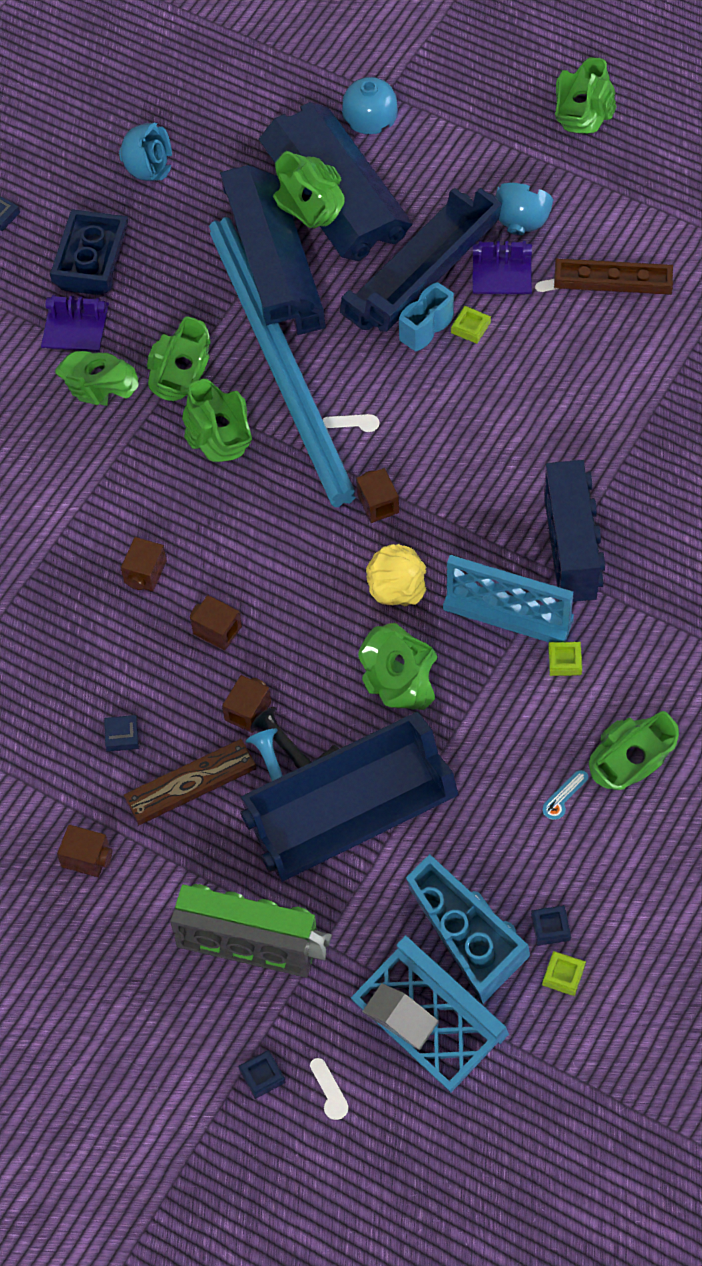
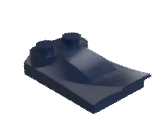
M71 209L50 272L51 282L56 284L61 290L102 295L110 291L113 286L112 275L128 224V216Z

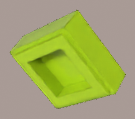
M464 306L451 326V333L478 344L491 323V316Z
M549 642V676L582 675L581 642Z
M553 951L542 986L575 996L586 961Z

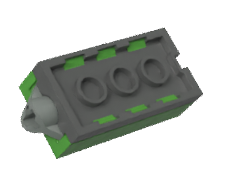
M182 884L170 921L172 930L175 932L174 938L177 948L308 978L313 958L325 961L326 947L329 946L332 937L330 933L317 931L315 915L304 908H283L266 899H260L257 902L245 899L236 892L218 893L201 884H193L192 886Z

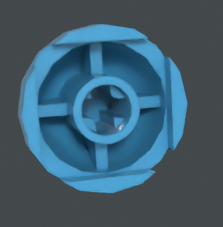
M376 77L358 79L347 88L343 96V119L356 132L363 134L380 133L383 127L389 125L390 128L398 116L396 94L392 87L382 79Z
M158 123L137 125L126 133L119 150L120 160L123 162L126 170L137 179L159 181L166 178L170 171L171 165L166 166L167 156H172L171 143L163 126H156Z
M503 183L500 188H497L495 195L499 202L502 203L499 221L502 225L508 227L507 231L514 235H524L525 232L535 231L541 228L549 217L554 201L552 196L539 189L538 194L530 192V186L526 184Z

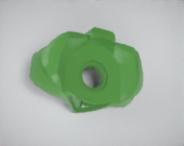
M590 57L582 63L575 73L562 70L557 78L555 117L566 131L580 134L595 133L600 128L603 120H609L613 117L617 108L614 99L616 92L609 80L606 60ZM580 94L587 95V100L581 103L575 102L574 98Z
M289 151L284 152L275 162V170L280 182L279 190L273 195L277 206L297 217L309 228L328 226L338 216L345 203V197L338 186L341 181L339 173L335 167L325 165L320 158L304 157ZM305 187L312 191L308 201H304L302 198V192Z
M189 316L185 317L172 336L163 334L160 340L153 344L147 361V368L150 369L148 386L158 397L169 401L182 399L189 393V384L201 378L210 357L208 354L210 336L203 321ZM180 357L189 359L192 363L191 368L186 370L178 368L175 364L176 359Z
M75 351L67 355L55 369L56 375L65 380V384L73 396L77 397L79 401L94 405L107 406L110 393L127 399L135 392L139 385L133 366L109 353ZM99 367L102 369L101 372L91 375L95 368Z
M201 379L190 383L188 386L187 404L182 416L186 426L184 437L190 447L193 449L200 448L208 460L213 462L229 461L241 457L252 441V435L247 422L245 398L238 391L222 392L208 379ZM216 417L226 418L229 424L225 427H218Z
M395 622L386 624L383 627H374L368 633L358 652L359 659L366 670L362 681L368 692L379 694L384 705L391 708L425 710L435 700V694L429 681V671L437 660L434 649L411 636ZM399 654L403 657L404 664L395 660Z
M661 711L647 719L634 721L632 718H627L625 721L617 720L601 735L602 743L590 756L589 769L593 780L607 789L623 790L649 776L664 763L668 754L675 749L679 736L677 723L665 711ZM631 747L640 748L644 753V761L640 764L631 763L626 755L627 750Z

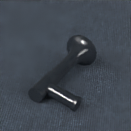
M276 707L265 710L251 724V731L257 729L262 731L277 729L278 731L274 734L273 739L291 758L298 769L311 763L310 759L297 748L277 724L275 719ZM332 745L329 750H327L317 759L322 758L338 750L339 748L336 745Z

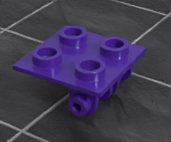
M479 241V244H474L473 294H532V244H526V241L511 242V245H508V241H505V245H500V241H496V245H494V242Z
M57 295L47 297L45 306L49 310L41 348L100 352L109 302L101 301L100 298L84 299L83 301V297L80 296L78 300H75L74 296H70L69 300H67V297H57Z

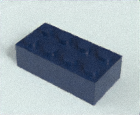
M584 460L546 463L544 502L556 585L559 588L573 591V602L597 600L598 587H603L602 571H605L604 553L599 552L598 544L601 543L600 527L594 523V517L597 515L595 498L590 497L592 475L591 472H585Z

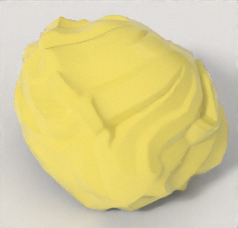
M400 544L385 546L380 551L374 553L372 560L366 568V577L369 592L375 600L383 605L400 604L404 607L416 605L420 602L426 591L424 581L426 565L421 561L417 553L412 548Z

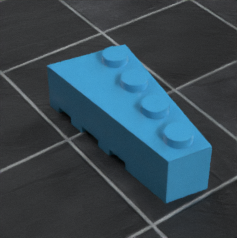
M429 854L406 877L409 889L479 1000L484 1004L530 957L529 946Z

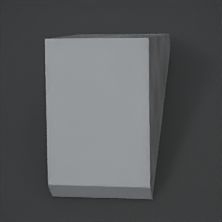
M381 983L362 1011L365 1015L419 1051L439 1023L435 1017L408 995Z

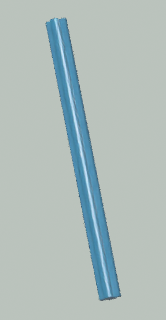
M224 217L220 222L214 220L209 225L212 240L330 503L333 507H340L343 503L350 504L356 498L354 487L279 323L266 326L261 300L243 244L235 226L228 217Z

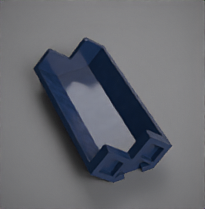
M309 102L300 106L301 111L287 117L286 114L274 118L258 139L274 162L286 151L304 157L320 158L325 165L335 167L341 177L338 186L345 197V203L331 224L320 227L342 258L360 261L369 254L370 249L377 241L396 244L405 237L406 232L413 225L412 221L329 107ZM306 187L302 192L304 201H308L312 194V191Z
M250 165L220 172L224 194H227L261 300L266 326L294 319L297 335L326 328L324 309L291 214L280 209L273 198L274 193L280 188L278 176Z
M453 188L449 192L447 204L356 294L348 290L342 296L340 313L362 330L378 327L380 331L387 332L399 320L401 312L409 304L418 301L421 293L428 286L436 283L499 220L502 203L499 202L496 196L487 193L482 188L475 192L474 201L467 194Z
M417 711L240 796L245 809L240 814L248 830L253 829L264 851L261 854V858L269 873L275 871L281 882L459 794L453 771L438 754L431 727Z

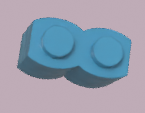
M438 282L428 286L421 293L419 301L409 304L401 312L399 317V341L414 351H419L426 347L433 339L434 333L443 330L452 321L454 316V293Z

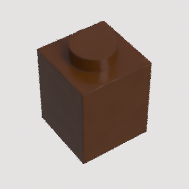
M385 468L377 471H368L356 478L357 496L370 523L399 513V496Z
M134 537L121 566L124 583L135 590L145 589L153 592L167 562L164 545Z
M209 595L205 597L201 604H196L190 614L193 634L223 650L228 648L242 628L240 611Z
M240 675L222 705L224 720L253 733L254 731L250 729L251 724L271 704L269 687L260 679H249Z
M68 825L57 856L62 868L99 878L102 868H107L110 863L112 848H110L105 834Z

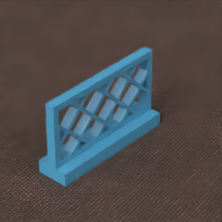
M450 555L447 561V596L443 603V610L542 641L566 642L574 620V614H572L574 592ZM478 581L483 587L478 586L475 582ZM505 591H509L514 596L508 595ZM553 598L559 599V600H562V601L556 602ZM535 600H540L544 605L537 603Z
M405 935L396 945L398 949L351 997V1000L363 1010L367 1004L362 999L372 989H378L381 985L378 982L385 977V983L383 984L389 987L409 988V997L413 1000L414 987H429L433 991V1004L420 1006L426 1011L434 1010V1017L438 1021L439 1010H454L458 1014V1027L439 1028L438 1023L431 1035H434L435 1053H419L415 1047L377 1023L452 1093L497 1043L501 1044L507 1038L509 1033L504 1024ZM399 960L409 969L408 982H390L389 971ZM414 974L422 981H414ZM438 996L447 1004H438ZM463 1019L472 1027H463ZM459 1033V1052L440 1053L439 1034ZM464 1033H479L487 1040L478 1051L464 1052ZM466 1057H472V1058L464 1065V1058H466ZM459 1058L460 1070L449 1081L440 1073V1059ZM426 1059H435V1067Z

